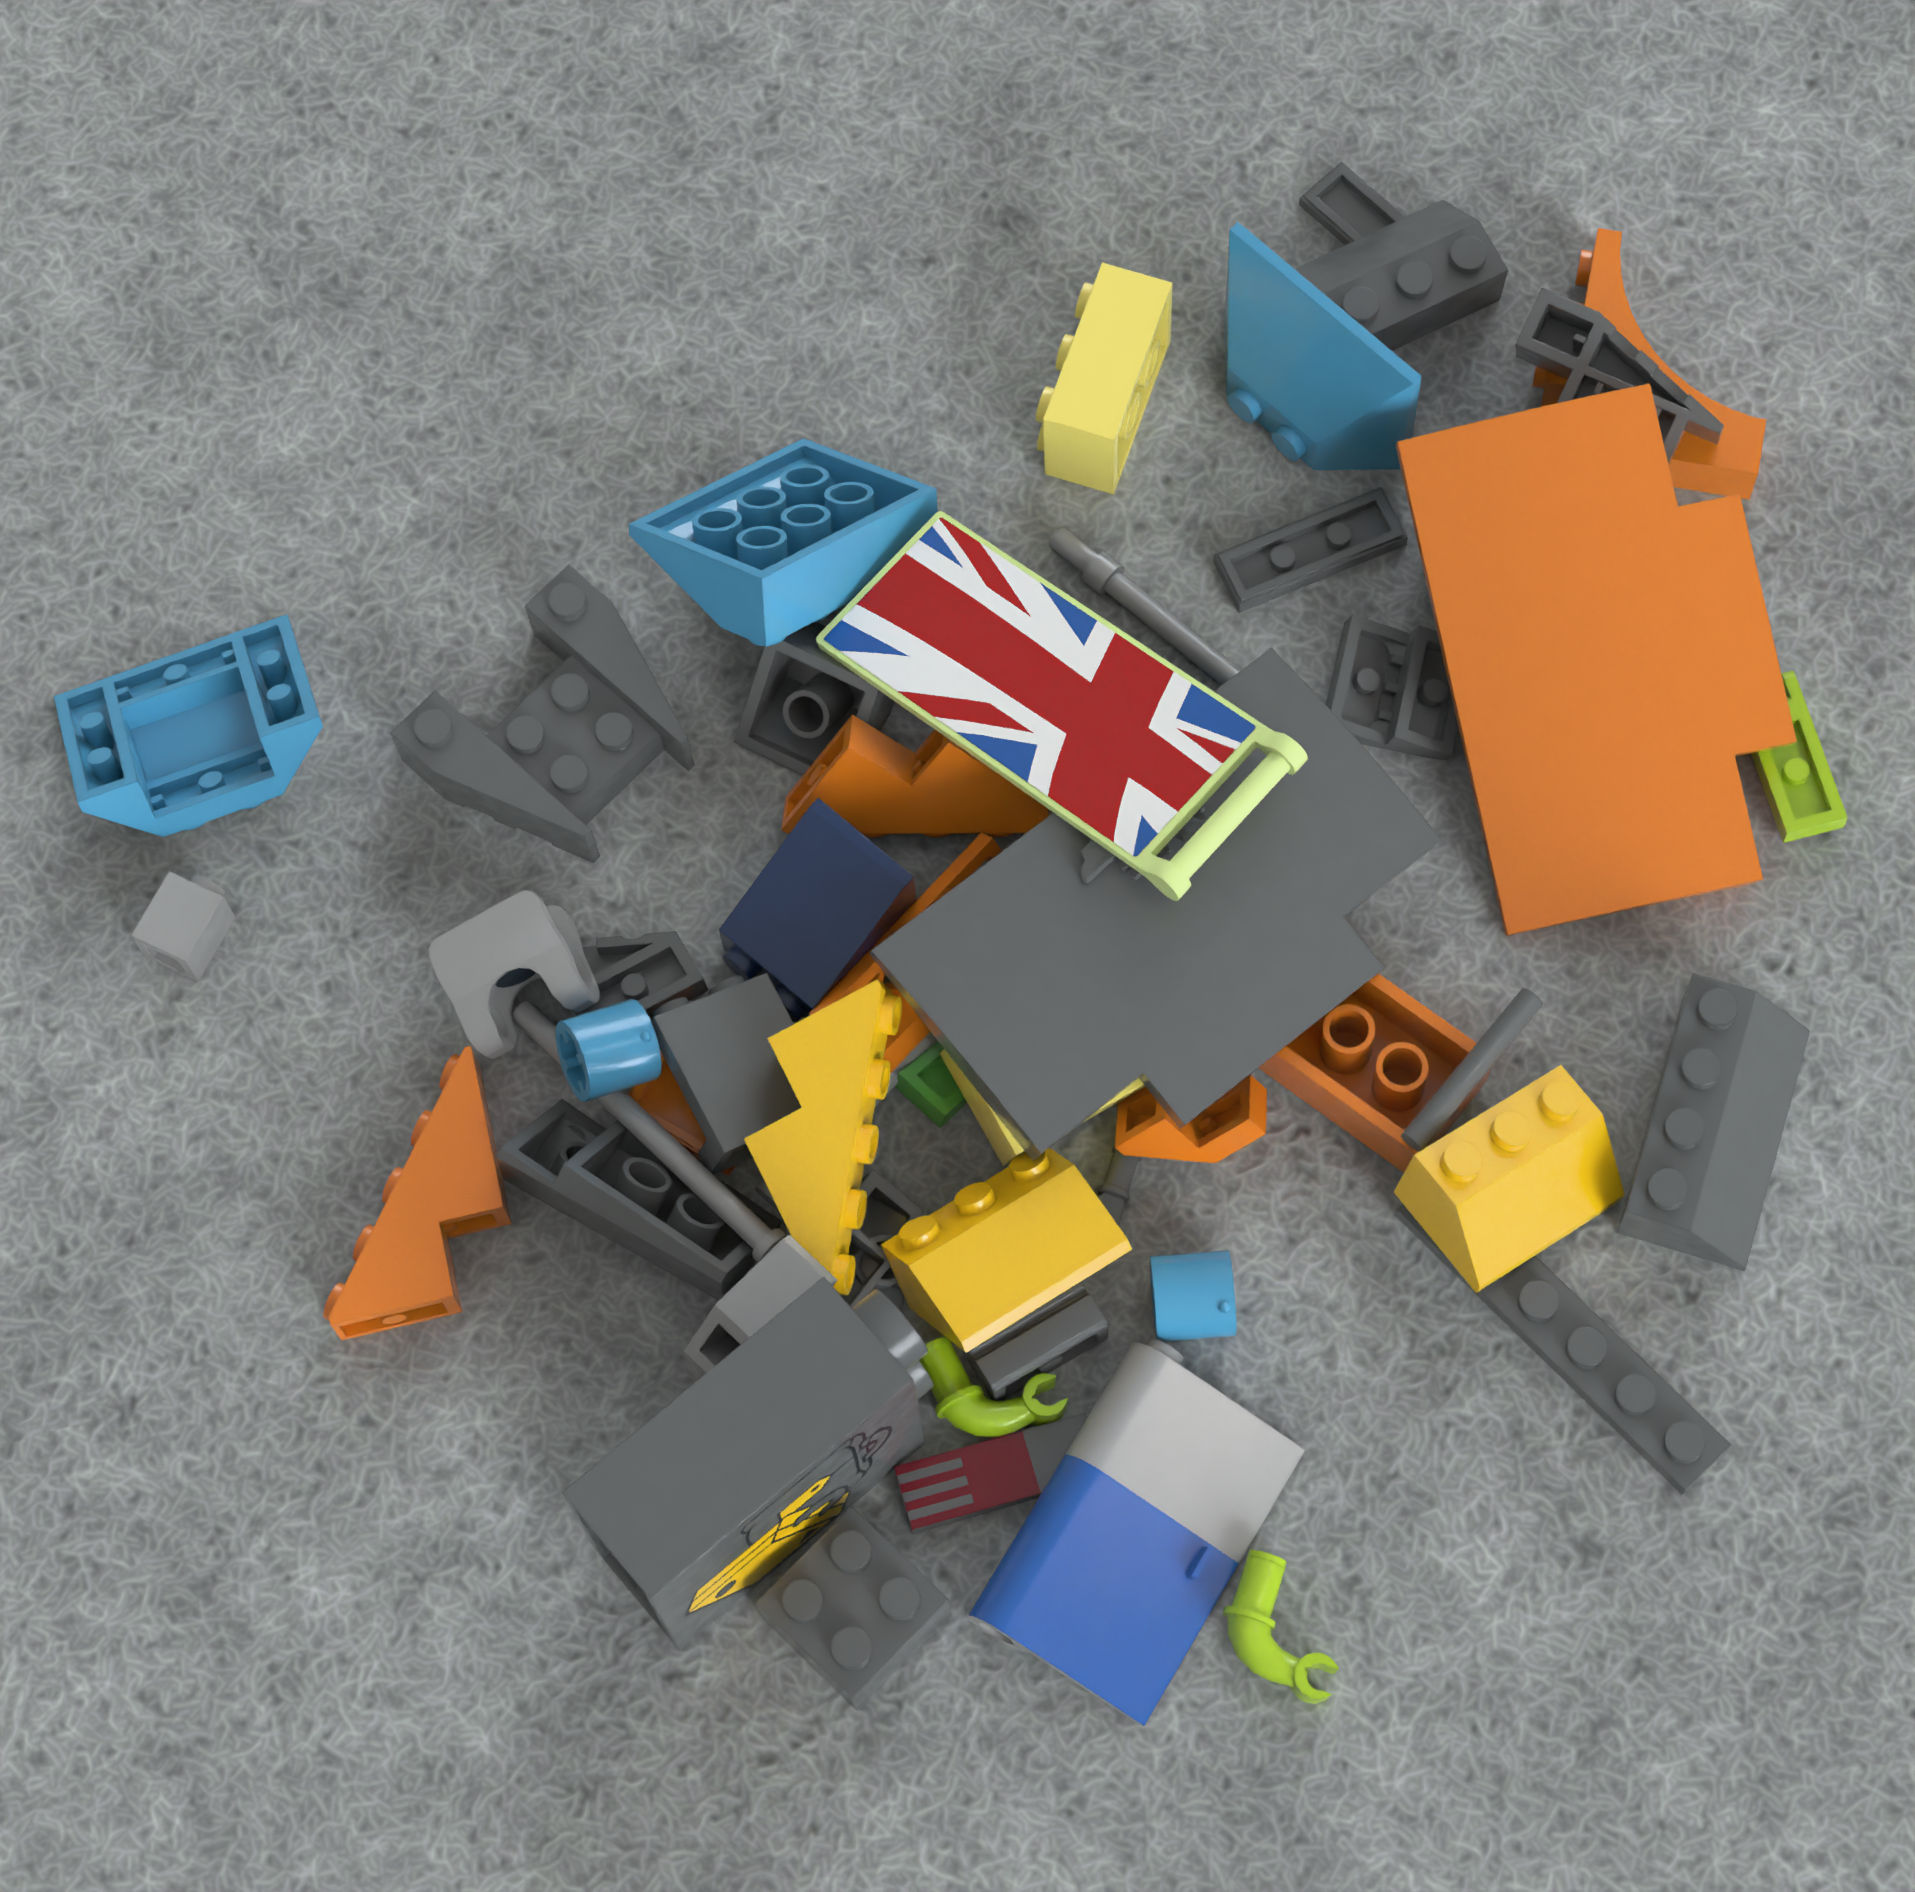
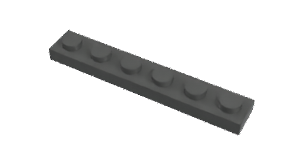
M1402 1204L1396 1210L1395 1216L1475 1293L1404 1204ZM1533 1256L1475 1293L1681 1495L1730 1448L1731 1444L1536 1256Z

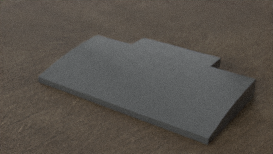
M1270 648L1214 692L1271 730L1290 736L1304 749L1308 760L1295 774L1286 773L1189 878L1191 887L1178 901L1165 896L1143 875L1137 881L1132 880V868L1127 872L1122 871L1120 866L1121 859H1117L1107 865L1089 884L1083 883L1081 866L1084 860L1080 850L1090 843L1091 838L1053 812L869 953L1032 1161L1138 1078L1177 1127L1181 1129L1385 968L1345 917L1428 853L1441 841V838L1356 737L1273 648ZM1255 748L1204 804L1205 811L1201 812V814L1205 815L1208 820L1260 764L1266 755L1258 748ZM1188 821L1182 828L1188 832L1196 833L1203 824L1196 821ZM1176 838L1170 840L1167 844L1170 854L1164 855L1163 858L1170 861L1184 846L1183 841Z

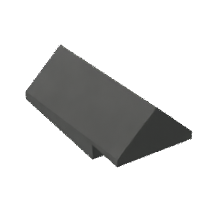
M561 1099L500 1147L496 1156L503 1180L718 1301L745 1276L755 1262V1259L752 1257L754 1249L618 1120L606 1129ZM717 1178L771 1230L780 1227L782 1223L780 1219Z

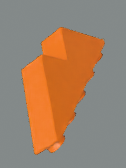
M852 714L786 795L781 830L790 834L817 798L827 804L865 837L872 838L882 837L887 834L922 833L929 837H943L951 833L981 832L993 837H1005L1014 833H1027L1046 819L1049 813L1048 808L935 729L914 753Z
M471 1046L464 1047L461 1055L453 1054L447 1061L439 1083V1087L443 1091L432 1112L425 1110L417 1120L411 1136V1145L414 1148L404 1168L396 1167L390 1174L383 1190L382 1202L385 1203V1206L374 1226L368 1224L362 1230L353 1251V1260L356 1263L346 1283H337L326 1301L323 1317L330 1321L331 1327L340 1340L463 1312L448 1239L512 1224L503 1178L496 1159L497 1149L480 1065Z

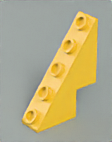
M878 979L767 1038L802 1108L744 1138L792 1238L837 1279L833 1287L840 1295H848L854 1281L855 1257L848 1255L852 1230H860L865 1219L867 1193L865 1190H860L864 1164L871 1165L873 1163L878 1148L879 1129L877 1125H872L876 1099L883 1100L885 1098L890 1081V1062L883 1060L887 1036L897 1033L902 1013L901 997L893 995L891 990Z

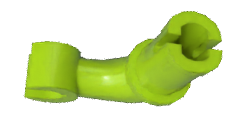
M938 1338L925 1344L928 1353L919 1362L934 1384L931 1391L938 1403L934 1411L938 1418H946L956 1428L975 1436L999 1437L1015 1432L1030 1423L1034 1426H1040L1061 1420L1066 1412L1068 1398L1051 1406L1043 1405L1035 1399L1040 1393L1055 1387L1056 1375L1046 1373L1035 1375L1026 1383L1022 1396L1006 1401H994L984 1397L981 1386L972 1385L948 1338Z
M1250 1550L1241 1573L1232 1606H1224L1222 1612L1223 1616L1227 1618L1228 1636L1237 1657L1254 1674L1269 1681L1290 1686L1297 1698L1306 1703L1316 1704L1327 1700L1331 1693L1311 1687L1307 1680V1671L1317 1668L1335 1674L1339 1667L1334 1660L1324 1653L1316 1652L1307 1654L1303 1658L1296 1657L1284 1651L1272 1638L1271 1631L1275 1629L1276 1622L1271 1619V1615L1287 1562L1270 1553Z

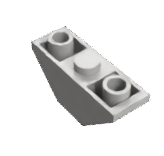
M790 1235L783 1238L715 1304L683 1351L688 1376L694 1382L699 1380L823 1276L832 1286L835 1285L837 1279Z

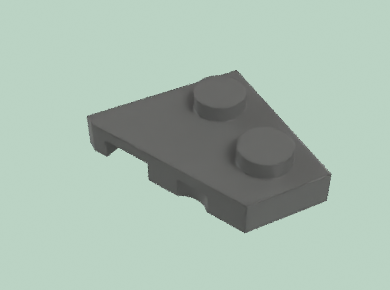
M676 931L648 933L636 939H627L622 936L596 938V946L583 947V951L597 982L600 998L596 1004L579 1013H576L574 1010L573 1012L575 1016L634 999L643 1006L652 1021L653 1012L665 1003L681 997H686L690 1001L707 992L708 988L702 974Z

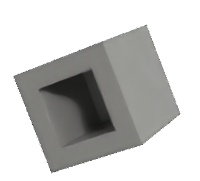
M169 871L135 927L131 937L145 957L199 981L236 917L224 898L226 892L219 885L197 874H193L190 880H187Z

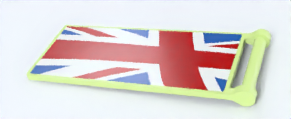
M942 511L935 513L816 637V642L822 651L1141 873L1165 896L1174 901H1178L1191 887L1189 878L1286 773L1295 774L1308 760L1304 749L1290 736L1271 730ZM1255 748H1258L1266 755L1260 764L1170 861L1157 857V854Z

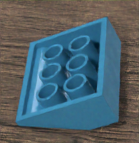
M803 438L629 523V535L721 628L747 638L753 644L767 647L782 642L786 636L812 622L827 618L831 612L848 604L938 512L937 488Z

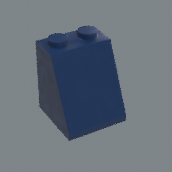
M817 798L719 928L723 948L726 951L722 958L726 965L737 976H742L745 981L767 973L791 1020L797 1023L802 1017L810 1016L811 1010L823 1000L917 901L914 876L827 804Z

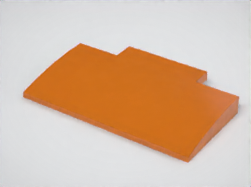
M1650 383L1520 411L1397 441L1395 444L1505 935L1518 934L1736 888L1763 880L1735 756L1791 745L1797 742L1741 496L1736 494L1678 506Z

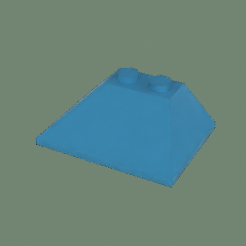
M1237 222L1229 229L1224 319L1226 395L1228 396L1227 400L1230 407L1243 421L1253 423L1256 420L1272 434L1271 438L1274 445L1286 458L1292 461H1297L1300 458L1313 470L1401 469L1395 444L1397 441L1413 437L1422 376L1242 224Z
M287 614L53 696L77 803L81 811L161 837H166L182 830L196 829L210 820L241 809L255 808L266 800L283 795L323 727L295 634Z

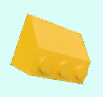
M1562 1065L1414 1154L1393 1191L1475 1293L1617 1204L1625 1195L1604 1116Z
M1051 1148L1034 1161L1031 1160L1026 1152L1016 1156L1011 1160L1009 1167L984 1182H977L964 1187L956 1194L953 1201L928 1216H920L908 1221L901 1227L899 1234L881 1244L909 1308L965 1353L1132 1250L1127 1237L1077 1167Z

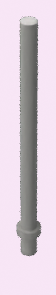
M530 1001L521 1003L514 1010L512 1020L561 1066L555 1038L556 1025ZM624 1090L596 1098L603 1107L754 1249L752 1257L757 1262L765 1257L783 1238L787 1237L779 1228L771 1230Z

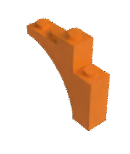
M1598 228L1593 251L1581 249L1575 285L1586 287L1584 303L1579 304L1600 312L1616 327V330L1639 351L1642 350L1659 366V369L1685 393L1694 397L1724 425L1717 445L1686 431L1684 432L1669 464L1673 486L1724 496L1740 494L1742 499L1750 500L1759 472L1767 419L1741 413L1710 399L1686 383L1656 354L1633 317L1625 295L1620 260L1622 232ZM1535 366L1532 387L1544 389L1541 407L1556 404L1566 385L1567 379Z

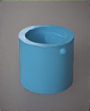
M629 999L559 1021L556 1026L555 1038L561 1067L569 1086L580 1101L587 1102L658 1079L661 1074L662 1062L657 1036L649 1016L637 1000Z
M1229 1250L1150 1256V1282L1156 1339L1163 1342L1236 1336L1235 1291Z

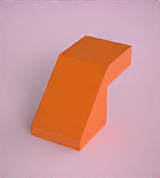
M1250 1074L1188 1124L1179 1129L1147 1087H1144L1117 1105L1115 1148L1122 1155L1217 1163L1266 1134L1267 1089Z

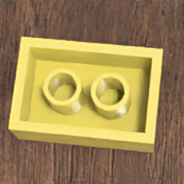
M1102 263L1095 283H1084L1075 310V318L1081 320L1075 335L1065 334L1062 339L1055 365L1056 370L1061 371L1055 388L1049 386L1044 388L1036 412V422L1042 423L1037 441V450L1044 452L1046 475L1110 494L1115 493L1171 341L1172 282Z

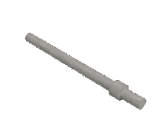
M1061 527L1053 535L1049 546L1083 573V582L1101 596L1106 593L1112 596L1220 685H1223L1241 671L1227 657L1123 574L1124 566L1108 553L1103 551L1098 554L1066 527Z

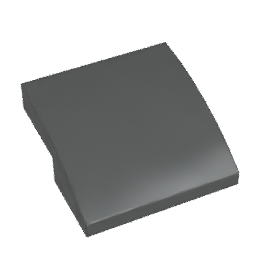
M1352 614L1343 625L1326 701L1327 707L1362 745L1431 759L1448 760L1451 758L1457 736L1458 723L1437 631L1418 625L1411 633H1407Z

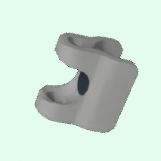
M523 890L517 892L436 937L428 949L429 960L434 972L452 1002L468 1040L476 1050L493 1060L512 1050L516 1045L517 1033L511 1015L513 1001L520 989L529 982L543 979L552 996L565 1008L574 1010L576 1013L596 1004L600 998L597 982L584 955L582 943L571 915L560 906L550 905L546 907L538 894L531 891Z

